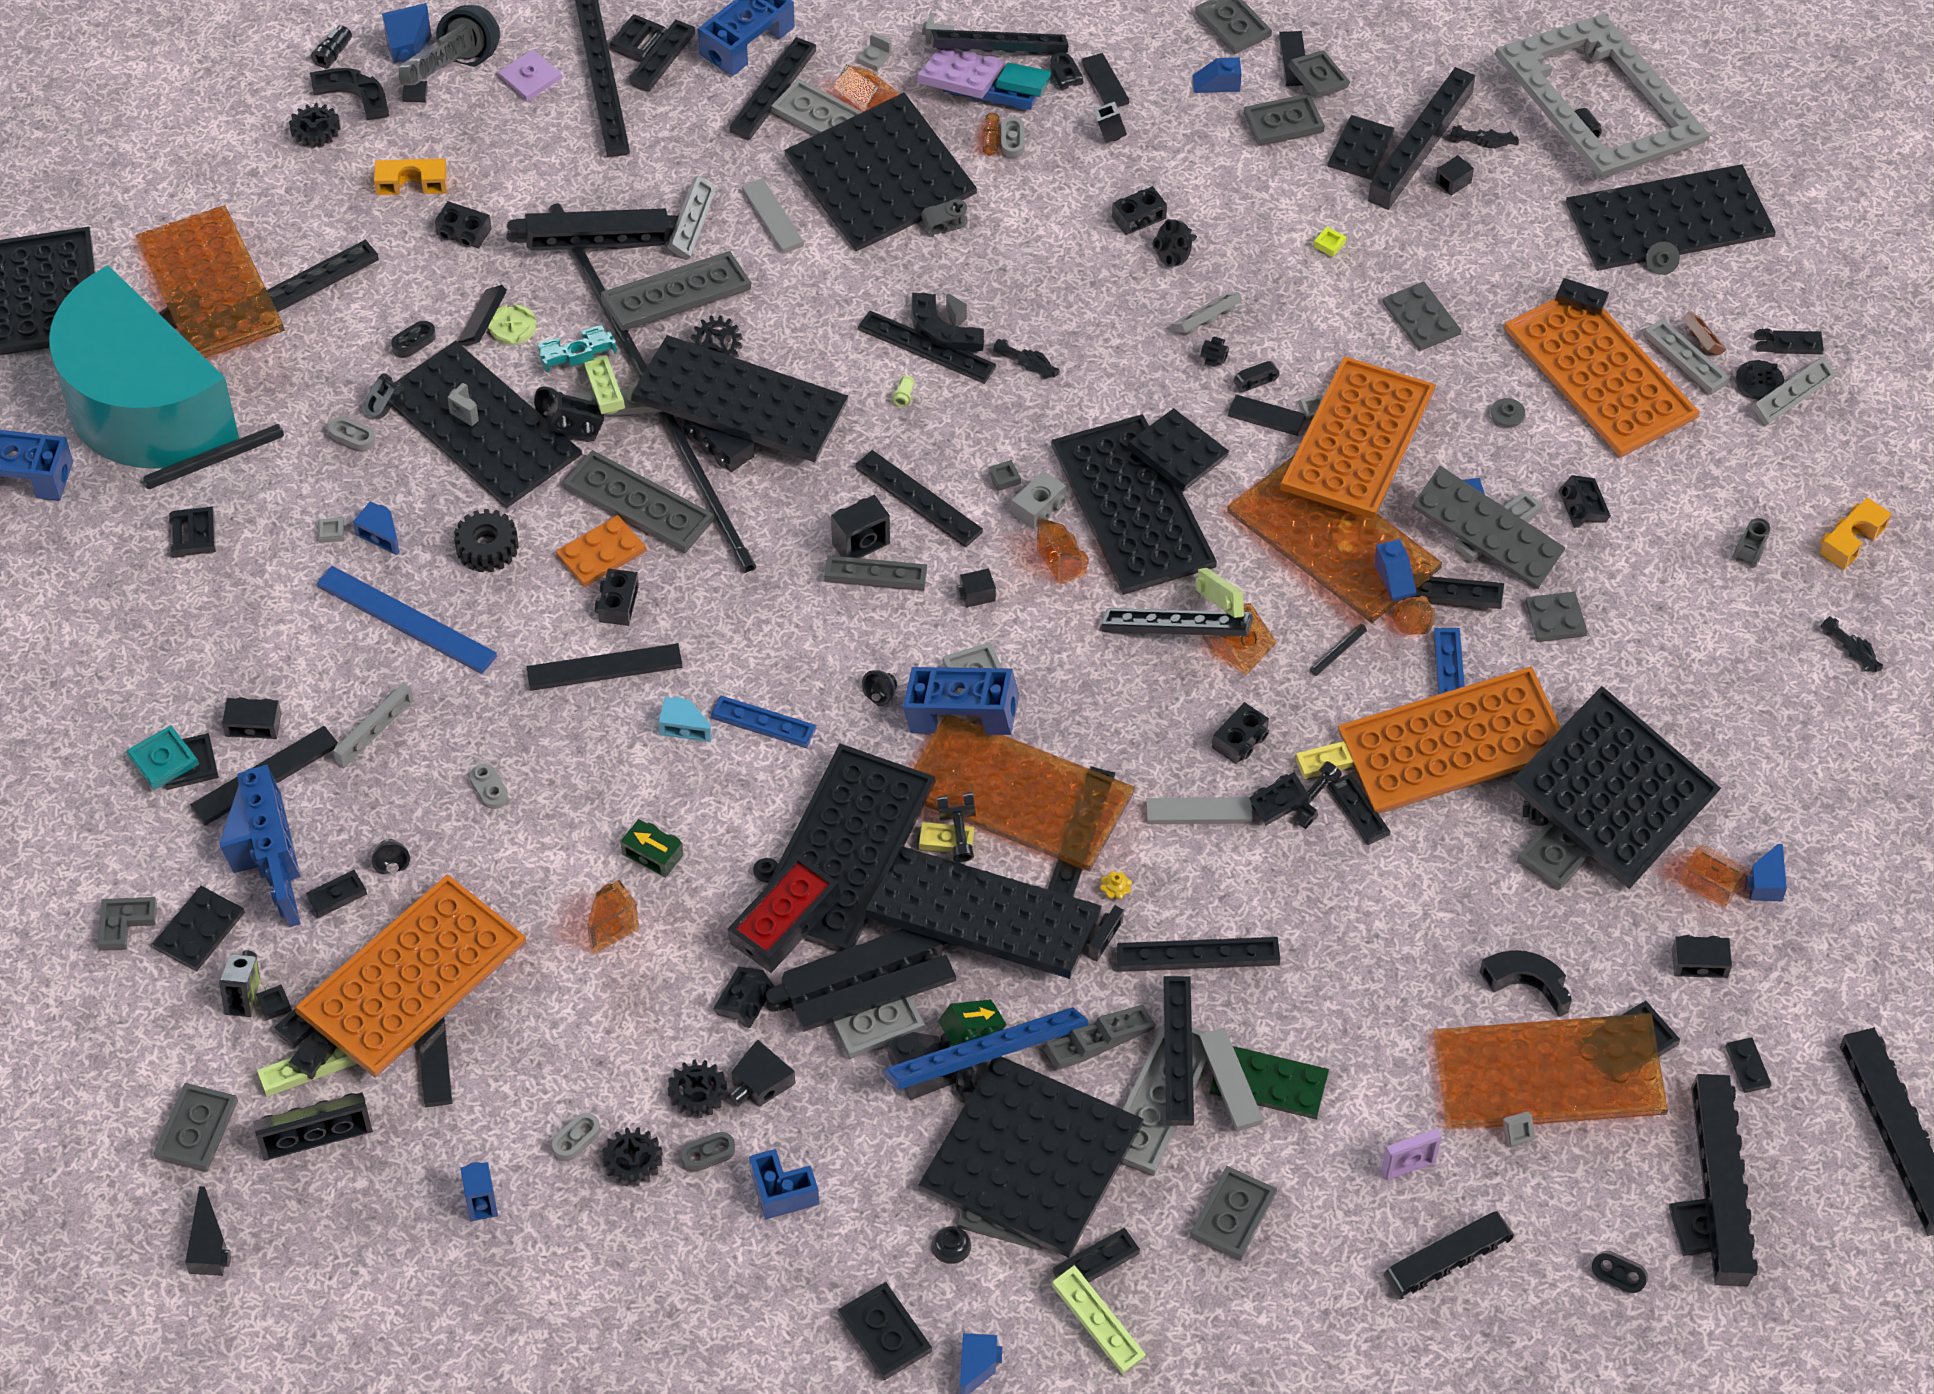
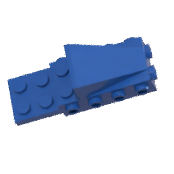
M268 764L257 768H249L237 774L239 786L219 843L220 848L233 873L258 868L260 877H266L270 887L273 886L270 893L274 905L278 907L281 918H286L290 927L301 924L291 880L300 878L301 875L281 791Z

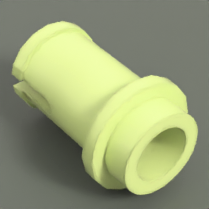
M903 376L900 378L897 391L892 396L896 406L906 407L911 402V391L915 384L912 377Z

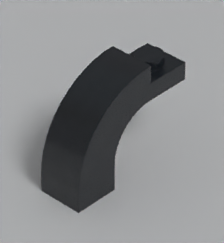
M1521 950L1499 952L1482 960L1479 972L1493 993L1513 984L1530 985L1538 989L1546 997L1559 1017L1569 1013L1572 998L1569 991L1565 987L1563 988L1566 974L1551 960L1539 954Z

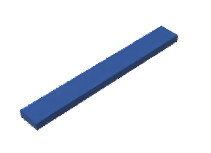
M331 566L317 582L318 588L480 674H483L497 657V653L334 566Z
M1074 1007L888 1067L884 1069V1077L896 1089L900 1090L1070 1034L1074 1029L1088 1026V1019Z

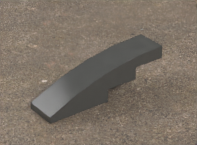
M1142 1004L1100 1016L1095 1024L1074 1029L1069 1037L1046 1043L1043 1050L1057 1071L1084 1062L1153 1030L1156 1024Z

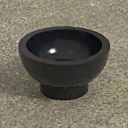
M542 386L535 392L534 406L536 411L547 420V415H544V412L549 411L556 393H563L557 392L552 387Z
M871 670L863 676L862 689L865 696L877 706H884L893 698L897 689V681L891 673H886L882 670ZM877 693L881 698L878 701H874L872 695Z
M385 839L373 851L372 866L380 874L390 873L386 868L391 863L398 864V871L405 870L410 863L409 851L402 843L393 839Z
M947 1226L940 1229L934 1235L931 1242L934 1256L947 1264H956L965 1260L970 1254L972 1247L968 1234L956 1226Z

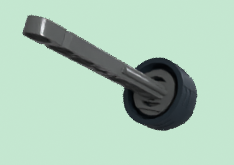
M462 5L445 14L437 26V42L400 65V83L402 85H416L420 80L425 79L440 68H444L451 62L475 67L486 61L495 52L500 39V27L490 11L479 5ZM459 57H463V58L479 57V58H480V59H478V60H476V61L469 62V63H463V62H460V61L456 60V59L459 58Z

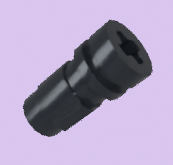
M343 25L337 26L336 29L334 28L324 42L319 43L312 51V61L324 69L330 68L334 61L337 60L338 54L342 52L352 39L351 31Z

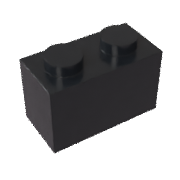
M244 697L227 698L222 720L225 737L277 739L282 715L279 700L268 698L262 700L247 699Z
M1692 935L1675 936L1672 946L1674 976L1728 978L1732 968L1730 938H1721L1719 936L1694 937Z

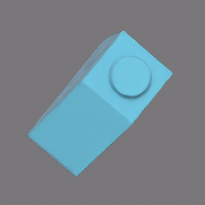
M681 697L664 698L659 718L660 735L711 742V724L691 700Z

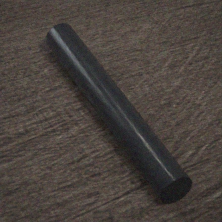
M1359 624L1310 668V672L1318 676L1367 632L1365 625Z

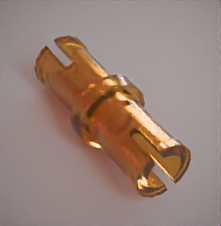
M996 113L986 115L985 128L982 130V138L984 139L982 150L988 156L997 153V141L1000 139V116Z

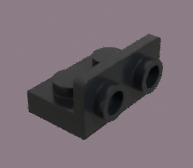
M1571 475L1559 489L1560 496L1574 528H1580L1586 520L1606 523L1611 517L1595 478Z
M1295 772L1280 776L1275 783L1267 788H1259L1253 793V796L1249 797L1253 809L1256 810L1265 826L1311 801L1310 795Z
M738 966L713 1010L718 1016L738 1018L744 1027L751 1028L767 1001L766 991L774 988V985L764 970Z

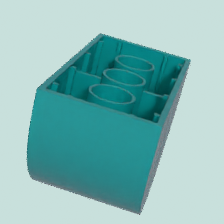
M109 265L83 280L67 295L52 321L49 336L50 351L70 421L78 436L87 446L99 455L116 463L136 468L163 469L239 439L225 377Z

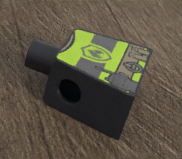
M245 950L241 955L232 954L228 958L219 981L224 1015L252 1017L256 994L261 980L257 954L253 951ZM238 987H241V994L238 992Z

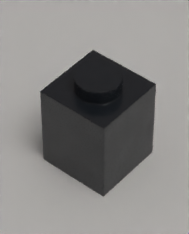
M1115 101L1093 109L1105 143L1117 141L1121 137L1127 136Z
M1457 155L1437 168L1435 183L1452 196L1472 183L1474 168L1469 162Z
M989 568L960 574V585L956 586L959 600H964L966 608L996 601V587Z

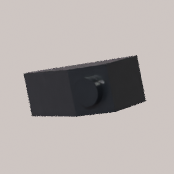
M199 1186L185 1264L189 1274L223 1276L224 1267L230 1266L231 1250H228L206 1188L205 1186Z

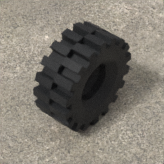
M484 509V513L479 514L478 510L473 511L474 516L472 517L469 514L464 516L465 522L460 520L457 524L458 529L455 528L454 531L456 553L458 559H461V563L464 566L468 563V569L471 570L477 567L478 572L484 573V569H489V572H495L494 567H498L501 570L505 568V562L510 564L512 556L516 557L517 549H519L517 529L513 520H509L508 515L505 513L500 516V511L498 510L490 513L489 509ZM484 536L496 538L488 544L477 542L478 539Z

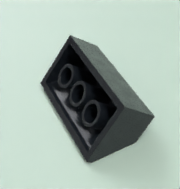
M363 1092L357 1094L349 1093L342 1098L319 1101L312 1106L293 1108L285 1113L266 1115L259 1120L253 1121L263 1161L373 1132Z

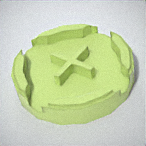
M506 305L498 308L488 326L491 336L496 341L507 345L520 344L530 339L536 331V320L534 313L527 307L521 305L507 307Z

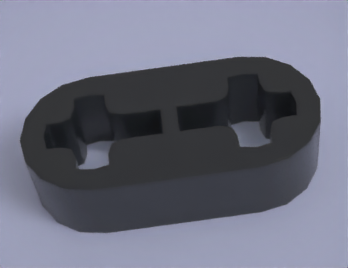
M1266 361L1240 371L1236 374L1233 381L1238 390L1243 393L1275 381L1279 377L1280 372L1272 361Z

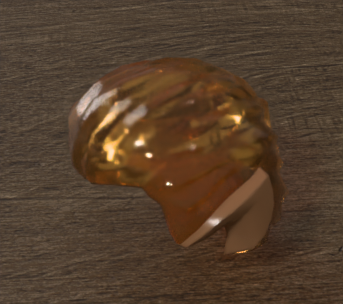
M1425 596L1404 599L1396 605L1392 615V619L1398 629L1405 635L1427 634L1436 623L1435 610Z

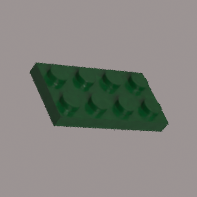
M1233 1046L1258 1106L1317 1120L1329 1069ZM1213 1076L1209 1094L1221 1096Z

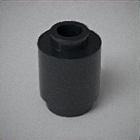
M1588 108L1575 110L1574 112L1599 138L1602 133L1601 124Z

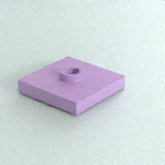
M534 49L498 71V77L526 101L563 79L562 73Z
M1434 1129L1386 1146L1381 1170L1384 1178L1389 1180L1435 1164L1442 1137L1439 1130Z

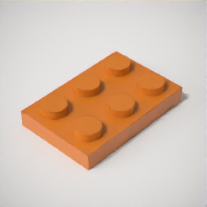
M616 515L556 550V556L585 588L605 576L608 568L617 569L643 554L647 549L627 524Z

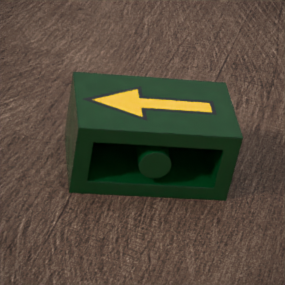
M640 819L635 822L620 841L622 855L665 878L683 857V844L678 837L672 834L668 835L660 831L654 824L645 823Z
M992 999L951 1003L938 1020L952 1046L1001 1031L1007 1025Z

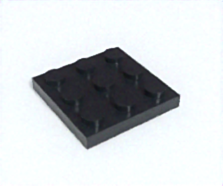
M1175 408L1129 441L1127 449L1182 492L1220 464L1230 452Z

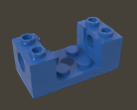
M732 1L698 28L699 54L733 77L748 65L747 45L765 30H769L770 34L781 39L795 28L794 1Z
M0 430V476L30 479L36 498L61 500L73 465L67 438ZM12 451L18 452L13 457L6 456L10 454Z
M912 667L903 710L910 733L936 734L938 725L937 714L980 715L986 735H1011L1019 691L1012 668ZM959 688L965 689L960 694H953Z

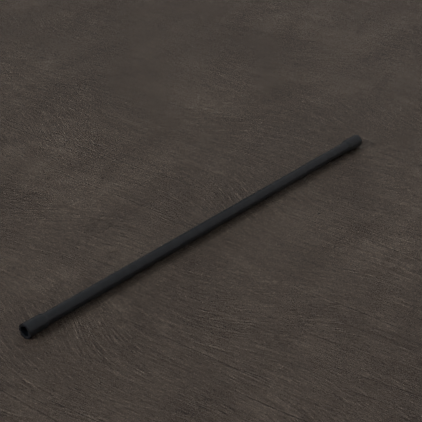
M559 203L551 205L548 210L549 213L565 212ZM570 249L639 378H641L647 365L628 330L622 331L603 303L601 292L606 291L586 252L584 249ZM663 411L658 412L733 550L734 557L742 572L747 573L755 570L756 564L742 543L674 415Z

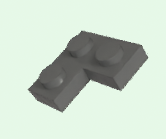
M156 897L101 899L98 935L99 950L127 949L128 926L156 925Z

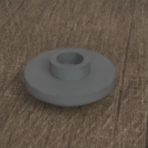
M1669 242L1653 244L1646 254L1647 266L1652 272L1659 275L1670 274L1677 268L1680 261L1677 248Z
M1502 398L1492 405L1491 416L1501 426L1514 427L1524 420L1525 408L1515 399Z

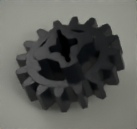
M315 103L314 107L311 108L307 104L305 105V110L298 108V114L291 115L292 120L289 121L291 136L295 137L297 143L302 141L303 146H307L310 143L312 148H315L316 144L320 143L323 147L325 141L333 142L332 136H339L338 130H341L339 115L335 114L333 108L328 110L326 104L318 107V103Z
M711 315L709 322L706 323L705 320L701 319L702 326H694L697 334L690 335L691 340L695 342L693 344L729 356L739 357L736 350L743 349L742 343L738 342L743 339L741 333H737L740 329L737 325L732 326L733 322L730 318L724 322L722 315H719L718 320H714ZM706 334L705 341L701 343L703 335ZM712 335L720 341L722 348L713 342ZM732 341L731 347L727 350L728 343Z
M694 1059L692 1066H688L684 1062L682 1063V1071L678 1069L673 1070L674 1077L668 1079L669 1087L667 1090L671 1105H677L679 1113L687 1110L688 1117L691 1118L693 1113L696 1112L699 1118H702L704 1111L712 1115L714 1106L719 1109L722 1107L721 1100H726L727 1093L725 1090H728L724 1072H718L716 1064L708 1067L707 1060H704L702 1065H698L696 1059ZM712 1082L716 1086L715 1092L712 1090ZM680 1086H682L684 1089L683 1095H681L679 1092Z
M627 1127L625 1128V1134L621 1135L616 1131L615 1140L609 1138L606 1140L607 1147L602 1149L604 1157L602 1158L603 1167H606L607 1176L614 1175L615 1183L623 1179L627 1187L630 1181H634L636 1186H640L641 1179L650 1182V1173L658 1175L657 1166H662L663 1164L661 1157L663 1152L662 1147L659 1146L658 1138L651 1139L650 1131L641 1134L640 1127H637L635 1132L631 1133ZM630 1150L635 1155V1162H632V1158H630Z

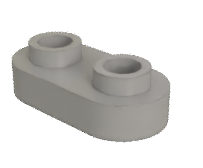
M1009 117L1001 123V151L1007 157H1019L1024 153L1025 148L1024 123L1019 118Z
M337 417L329 423L330 437L341 444L358 451L369 450L375 444L374 432L366 425L347 417Z
M488 764L475 766L470 772V780L483 804L491 809L503 807L508 801V792L495 769ZM493 792L498 793L497 795H491Z
M582 1113L567 1124L552 1140V1149L555 1157L562 1161H569L576 1158L600 1134L598 1118L591 1113ZM584 1127L591 1128V1131L587 1133H584L581 1130ZM564 1145H570L571 1149L564 1151L562 1150V1147Z

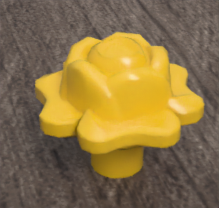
M1111 871L1108 876L1101 878L1102 885L1100 890L1105 892L1109 899L1116 898L1121 900L1124 895L1131 893L1130 886L1132 885V880L1128 879L1125 873Z

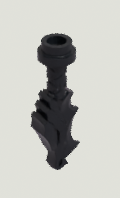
M1462 125L1453 126L1451 131V140H1455L1458 143L1462 139L1476 140L1478 145L1494 149L1507 146L1508 144H1519V138L1511 130L1507 133H1500L1493 129L1489 131L1479 129L1476 132L1464 130Z
M997 339L994 344L993 352L997 356L1007 355L1017 359L1018 364H1023L1026 370L1037 371L1043 375L1044 379L1052 376L1055 377L1060 373L1059 368L1051 366L1045 355L1037 350L1033 352L1032 350L1023 349L1021 352L1011 346L1009 347L1008 340Z
M1829 616L1820 626L1823 629V633L1825 635L1832 634L1843 643L1842 648L1848 650V657L1860 661L1864 665V671L1875 670L1876 673L1883 669V664L1876 660L1871 643L1853 634L1849 636L1839 628V620L1836 618L1833 619Z

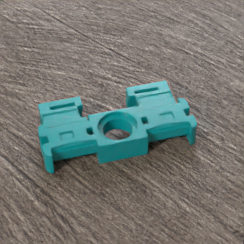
M599 325L581 330L583 339L563 344V346H560L558 337L537 343L545 372L550 373L549 367L569 362L570 366L592 361L594 360L593 355L610 349L616 354V342L611 332L606 334L603 326ZM576 351H584L582 353L574 354V352Z

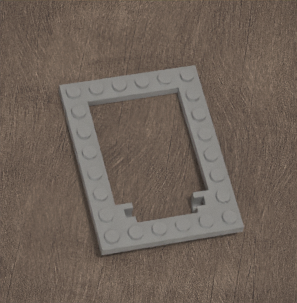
M1605 14L1496 48L1494 55L1599 178L1697 146L1708 141L1710 138V134ZM1582 45L1586 46L1584 51L1585 57L1590 63L1611 56L1672 128L1607 150L1546 79L1551 75L1553 67L1550 64L1542 66L1544 57Z

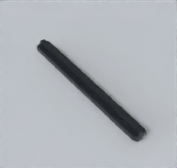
M275 424L147 474L143 477L144 483L148 489L155 488L280 439L284 436V431L280 424Z

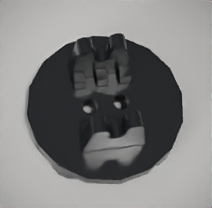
M1167 219L1160 227L1157 237L1153 239V249L1157 251L1160 260L1167 267L1183 265L1191 253L1192 241H1195L1197 238L1195 234H1191L1192 229L1188 228L1181 220Z
M1752 360L1740 366L1736 373L1735 382L1743 396L1760 400L1782 385L1785 379L1783 373L1778 368V364L1762 360Z

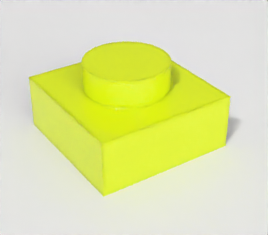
M1326 227L1314 240L1313 247L1334 257L1346 244L1347 237Z

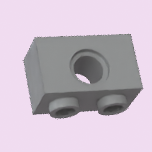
M1043 470L1011 500V514L1033 529L1039 524H1045L1055 509L1059 510L1064 506L1067 500L1066 485Z

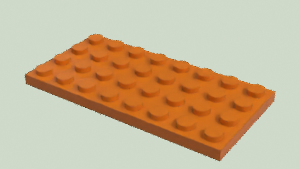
M1554 298L1505 323L1504 330L1620 458L1699 417V410L1604 308L1601 315L1555 301Z
M1344 356L1281 482L1280 490L1375 520L1435 392L1436 384Z
M1532 666L1338 725L1339 735L1342 741H1345L1354 761L1353 767L1366 797L1369 799L1374 812H1378V814L1522 770L1561 729Z
M447 874L295 1006V1013L376 1078L526 943V936Z

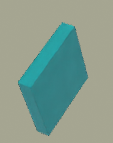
M1008 62L997 79L996 88L1041 97L1051 79L1052 71Z
M172 725L126 750L127 756L153 791L199 765L198 759Z

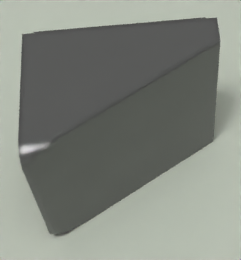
M948 293L946 295V311L952 324L960 326L967 319V305Z

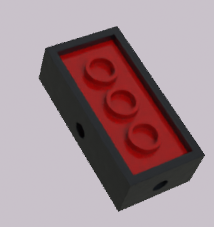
M796 854L729 926L727 930L730 944L772 973L841 898L839 883L799 854Z

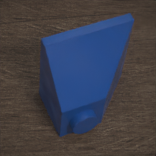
M426 3L382 13L386 43L393 63L409 61L410 58L420 53L431 39L432 34Z

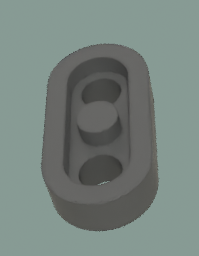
M717 1132L690 1142L681 1151L682 1164L687 1170L697 1172L731 1159L735 1153V1141L730 1134ZM719 1146L726 1147V1150L723 1152H719L716 1149ZM699 1156L700 1160L692 1161L691 1157Z

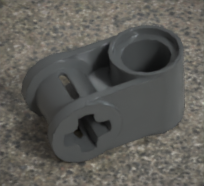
M954 199L923 210L921 218L929 235L935 237L934 235L945 234L946 232L965 227L967 224V217L965 215L967 205L962 200Z
M1754 518L1749 522L1742 538L1737 543L1733 559L1740 558L1752 563L1753 567H1757L1771 529L1767 520Z

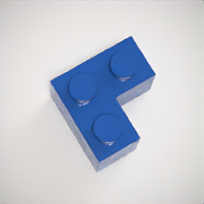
M776 1149L749 1156L750 1173L765 1220L819 1205V1190L811 1165L783 1172Z

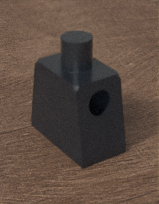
M757 1040L732 1070V1084L736 1088L728 1094V1097L737 1107L742 1105L748 1098L760 1107L796 1083L795 1071L762 1042Z

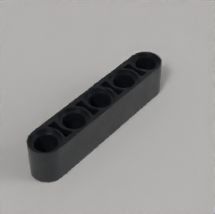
M1495 1211L1395 1263L1384 1272L1383 1276L1397 1297L1402 1300L1404 1295L1410 1292L1414 1294L1427 1287L1428 1282L1444 1278L1451 1274V1270L1458 1266L1462 1268L1474 1262L1475 1257L1481 1254L1485 1256L1498 1249V1245L1503 1242L1509 1243L1515 1235L1500 1213Z

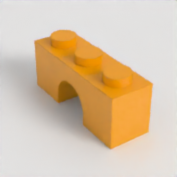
M446 158L375 160L374 184L376 195H400L401 186L405 182L412 180L422 184L423 194L447 193L448 170Z
M1868 497L1861 504L1856 503L1850 510L1849 516L1846 519L1842 517L1836 524L1835 530L1832 533L1827 532L1820 541L1822 545L1820 555L1845 570L1859 556L1863 544L1854 535H1864L1874 541L1887 528L1892 513Z

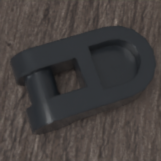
M1059 52L1051 57L1050 69L1061 90L1068 89L1069 86L1074 84L1079 86L1084 83L1079 68L1069 54Z
M381 374L365 399V413L376 419L383 418L389 412L396 398L403 393L404 386L399 382H393L392 377L388 374Z

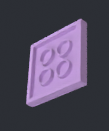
M950 48L948 50L937 49L919 72L917 83L982 99L1002 73L1005 61L998 60L993 56L978 55L973 51H961Z

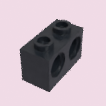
M1153 186L1125 198H1120L1112 203V218L1125 235L1166 219L1167 203Z
M449 201L446 202L435 219L437 235L444 240L451 239L460 242L465 247L472 246L479 249L492 230L489 214Z
M556 393L547 413L548 430L595 442L604 422V414H601L597 402Z
M608 568L606 578H602L600 582L601 598H597L595 602V613L599 615V622L630 625L639 588L638 572Z
M1244 702L1213 734L1212 749L1235 764L1242 758L1246 760L1253 752V746L1257 742L1262 743L1269 734V718Z

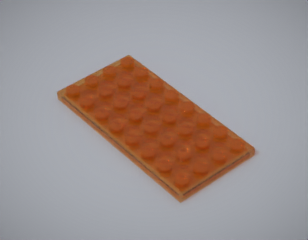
M226 205L135 235L179 334L204 358L285 331L281 318Z
M1294 456L1227 506V512L1370 623L1375 622L1401 601L1392 602L1375 567L1376 545L1397 539L1401 540L1409 556L1415 588L1419 587L1442 568V562L1378 513L1374 520L1280 490L1281 482Z
M953 715L944 716L913 768L936 777V783L924 806L939 811L937 797L947 796L948 808L965 806L963 793L973 792L976 816L965 817L963 819L964 822L1089 872L1092 870L1135 792V787L1007 736L986 735L984 727Z
M1652 1013L1433 1029L1446 1129L1503 1127V1118L1527 1111L1532 1115L1533 1124L1667 1115L1668 1113Z

